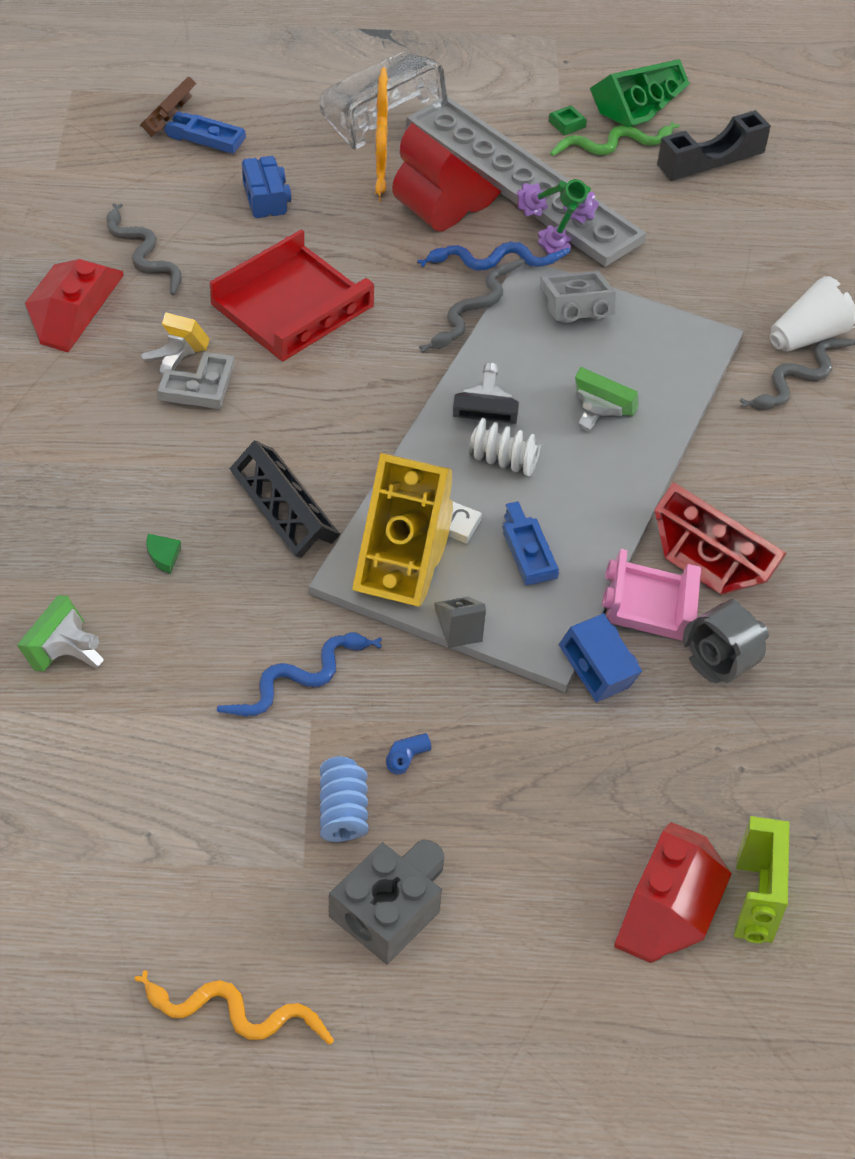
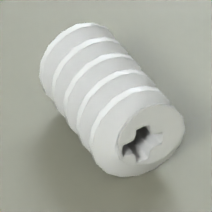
M482 418L472 433L468 447V457L474 451V458L481 461L486 456L488 464H494L498 460L501 468H506L511 463L513 472H519L523 467L524 475L531 476L540 455L541 444L535 445L534 434H531L526 442L523 441L522 430H519L514 438L510 437L509 426H506L500 434L498 433V423L496 422L487 430L486 419Z

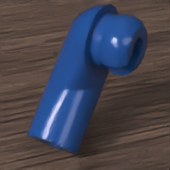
M423 733L395 741L386 758L388 770L394 774H402L409 768L414 755L431 751V742L428 734Z

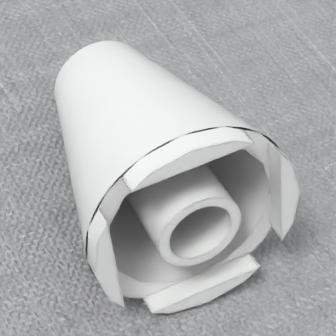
M824 276L817 280L772 325L770 340L774 347L778 350L781 349L789 352L853 330L855 328L853 326L855 324V304L849 293L842 294L837 288L840 283L830 276Z

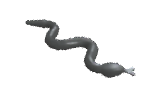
M113 203L112 206L115 209L107 214L110 233L120 238L144 239L145 241L136 248L132 255L134 266L142 272L171 273L170 294L175 295L182 279L179 267L168 261L145 260L144 257L155 248L157 240L152 230L144 227H118L117 225L121 222V215L118 209L123 207V204L116 205Z
M520 259L515 262L506 263L491 271L485 279L486 286L491 292L483 297L464 299L455 303L449 309L447 319L455 328L450 332L443 331L438 333L431 339V343L428 345H420L421 352H424L429 347L432 349L443 348L450 344L452 340L461 336L465 332V322L459 315L467 310L484 309L497 303L503 296V288L497 281V278L524 265L525 260Z
M831 338L820 341L814 349L815 359L820 368L811 369L795 363L781 364L774 369L772 375L773 384L779 395L773 397L769 394H763L751 401L741 398L740 402L743 403L741 407L744 408L747 405H751L757 408V410H767L784 404L790 397V390L784 376L793 375L814 381L825 379L832 371L831 360L825 350L828 348L854 346L855 339Z

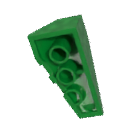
M677 59L610 74L590 87V91L600 114L627 127L650 121L658 111L662 110L690 82L681 60Z

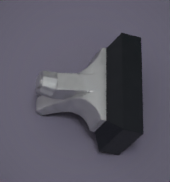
M484 364L482 371L484 373L483 383L454 395L453 417L477 420L483 418L486 421L517 424L519 402L495 384V377L498 374L497 364Z

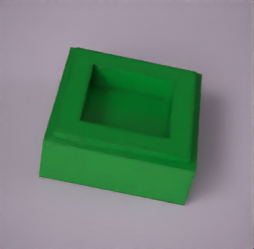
M572 105L549 113L548 121L564 136L586 128L587 119Z

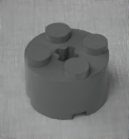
M730 599L688 623L683 633V642L685 647L690 646L693 656L689 657V660L699 674L713 683L718 684L721 681L729 683L763 660L766 652L765 640L768 639L769 633L764 623L757 621L738 601Z

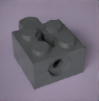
M423 839L401 857L382 842L329 892V917L388 965L440 913L442 888L433 881L443 872L444 853L442 848L433 841Z

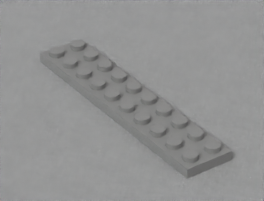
M448 96L407 117L406 127H409L411 123L415 124L501 191V194L517 205L519 200L516 194L518 190H522L524 183L530 185L538 183L540 190H547L558 185L562 180L566 183L570 181ZM560 192L546 197L548 207L546 210H542L541 216H532L546 226L551 225L554 228L559 226L566 213L560 199ZM595 198L594 200L599 203L598 208L595 210V217L591 220L586 218L584 223H579L576 219H569L565 227V234L571 238L570 243L606 267L643 244L647 233Z

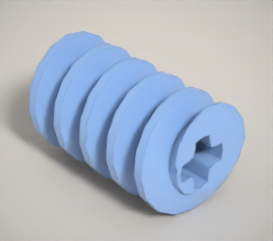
M336 756L329 758L320 766V837L330 842H345L361 838L368 833V824L365 822L368 819V811L365 809L368 806V798L365 796L368 789L365 783L367 781V772L348 757Z

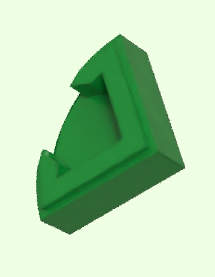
M148 534L146 546L149 557L158 569L171 574L181 550V541Z

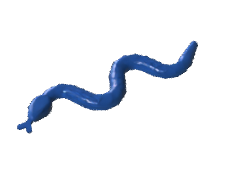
M510 241L496 247L488 258L476 259L468 249L460 245H452L430 251L427 259L417 260V263H421V267H424L427 262L440 263L445 261L449 255H458L468 268L476 271H485L495 267L505 255L514 253L518 254L521 259H524L525 263L529 266L542 267L551 265L570 253V249H562L561 251L548 254L546 257H535L528 247L520 242Z
M356 632L331 637L324 643L321 649V671L309 673L286 663L271 665L261 674L259 682L261 698L258 703L253 705L217 706V712L244 717L257 716L264 713L273 704V683L275 679L286 677L306 687H320L328 683L336 672L334 650L337 647L344 646L350 650H363L370 645H374L380 649L382 645L379 643L382 641V638L369 640Z

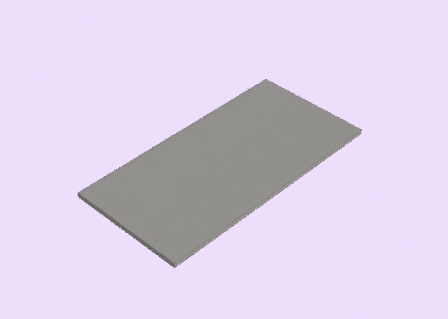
M525 263L509 273L502 284L503 296L493 306L487 307L393 454L394 456L442 466L452 470V487L449 499L482 513L481 522L468 544L448 537L441 560L434 568L426 598L419 607L353 591L352 587L368 515L372 487L310 583L309 594L447 648L448 645L436 614L434 603L468 596L485 603L486 615L483 641L451 647L450 649L566 693L576 671L558 644L571 626L606 613L607 608L602 607V599L606 587L610 585V580L605 579L608 562L610 559H616L620 549L628 550L626 562L631 563L655 514L654 509L664 496L743 338L744 330L613 288L616 291L615 315H608L600 320L578 318L571 323H562L556 321L548 311V298L540 288V277L571 273L550 266L535 267ZM486 363L498 365L495 384L519 402L517 424L496 422L498 423V433L501 434L506 426H509L510 437L514 438L517 432L522 430L523 441L526 442L530 435L534 434L535 445L541 444L540 455L531 476L524 475L523 467L519 472H513L511 463L506 468H501L498 460L494 464H488L486 456L481 461L474 458V451L468 457L471 436L480 420L453 417L454 395L483 383L484 373L482 371ZM580 367L638 391L639 406L634 415H600L589 432L580 429L578 423L586 409L582 408L583 401L579 398L576 391L575 375ZM486 421L487 430L491 428L494 421ZM519 501L526 518H537L559 568L558 579L525 586L503 534L502 525L506 522L504 514H506L505 505L507 503Z

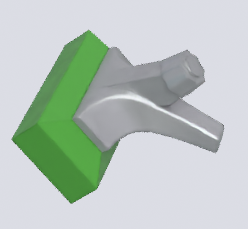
M580 367L575 375L576 391L579 398L583 401L582 408L586 409L578 423L579 428L583 431L589 432L600 415L633 416L639 406L638 391L583 367Z
M57 595L17 644L34 671L45 672L53 660L61 655L77 657L95 669H98L104 660L94 650L98 648V636L82 631V624L85 621L70 598L63 595Z

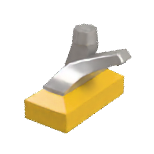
M165 312L162 325L169 333L166 345L140 355L144 362L162 360L159 373L163 375L165 369L175 370L185 356L195 354V352L206 351L210 338L196 320Z

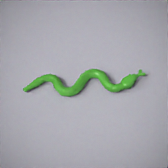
M671 122V126L661 128L657 136H648L635 127L620 125L610 131L607 144L603 145L596 144L587 137L572 135L561 140L550 152V155L555 156L569 145H578L595 155H608L615 151L619 137L622 136L630 137L644 145L654 146L661 143L662 137L672 135L673 129L679 128L680 125H674V122Z

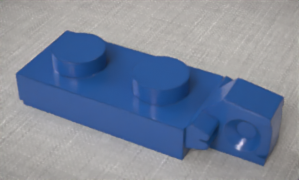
M519 501L507 503L505 505L506 514H504L506 522L502 525L503 534L525 586L558 579L559 568L537 518H526Z

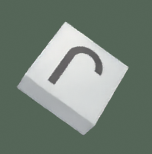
M453 502V513L448 537L468 544L481 522L482 513Z

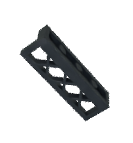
M254 440L229 468L295 556L302 558L318 539L333 544L341 535L273 448ZM254 459L256 462L255 476L247 477L243 470ZM271 481V498H263L261 496L263 482ZM279 503H288V520H280L278 518ZM296 525H304L309 533L298 544L295 540Z

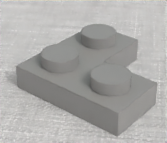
M203 352L197 373L165 369L157 390L158 400L221 409L235 366L234 356Z

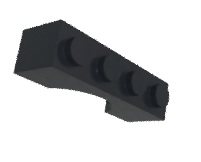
M754 110L733 116L729 124L719 135L706 142L697 143L686 131L662 137L657 165L673 181L765 153L771 125Z

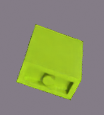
M750 816L737 853L736 869L758 872L759 885L758 893L747 892L734 927V937L742 938L755 944L773 943L788 905L789 821Z

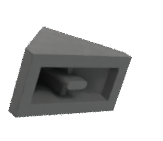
M468 596L434 603L448 648L483 641L486 615L485 603Z

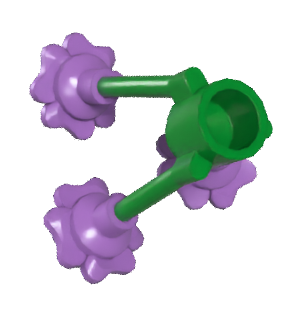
M573 179L568 183L562 180L558 185L547 190H540L538 183L533 185L524 183L522 190L517 191L518 209L524 210L526 217L531 215L541 216L542 210H546L548 207L546 197L560 192V199L566 213L559 226L554 228L548 225L545 230L538 232V237L540 238L538 245L547 254H552L566 248L571 249L569 244L571 238L565 234V227L569 219H576L579 223H584L586 218L591 220L595 217V210L598 208L599 203L594 200L595 194L590 192L591 188L581 180Z

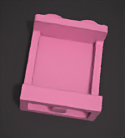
M620 549L616 559L609 560L605 573V579L610 580V585L605 589L602 607L607 608L606 617L610 623L683 641L685 627L697 618L701 567L687 564L682 575H677L626 562L628 550Z

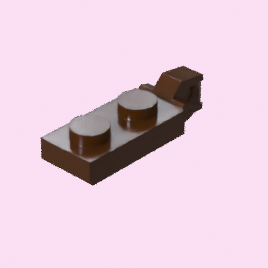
M187 77L140 124V127L151 138L165 127L164 120L167 122L178 111L174 106L178 104L182 107L192 97L189 91L196 85L195 81L191 77Z

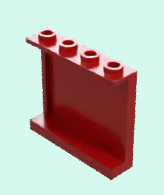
M302 229L209 282L211 305L282 362L374 306V283L368 278H364L356 284L305 246V232Z

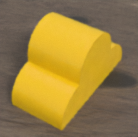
M380 453L352 587L353 591L418 607L422 605L431 584L434 568L439 564L450 531L453 513V502L449 499L452 487V470L450 468Z

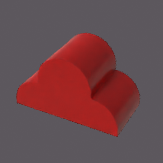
M411 123L400 143V156L404 162L398 169L392 185L393 195L398 201L434 230L445 231L456 225L468 210L471 212L481 211L501 193L498 188L415 124Z

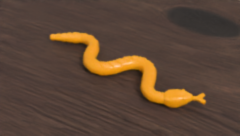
M385 67L381 68L379 74L375 151L377 177L375 194L379 195V202L381 193L386 191L388 76Z
M147 970L142 972V977H134L135 981L144 983L146 998L149 1003L171 1018L181 1019L188 1017L211 998L219 996L227 1000L229 1017L235 1032L248 1040H264L276 1033L288 1019L299 1017L304 1019L305 1023L328 1045L334 1042L333 1037L326 1026L323 1025L319 1016L309 1007L300 1003L285 1004L275 1010L264 1022L252 1024L246 1018L243 996L232 983L221 980L205 983L184 1003L175 1005L169 1001V995L164 988L148 981Z

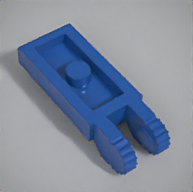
M176 112L172 117L173 122H168L164 129L165 133L175 140L185 139L232 154L236 152L246 139V130L244 128L185 112Z

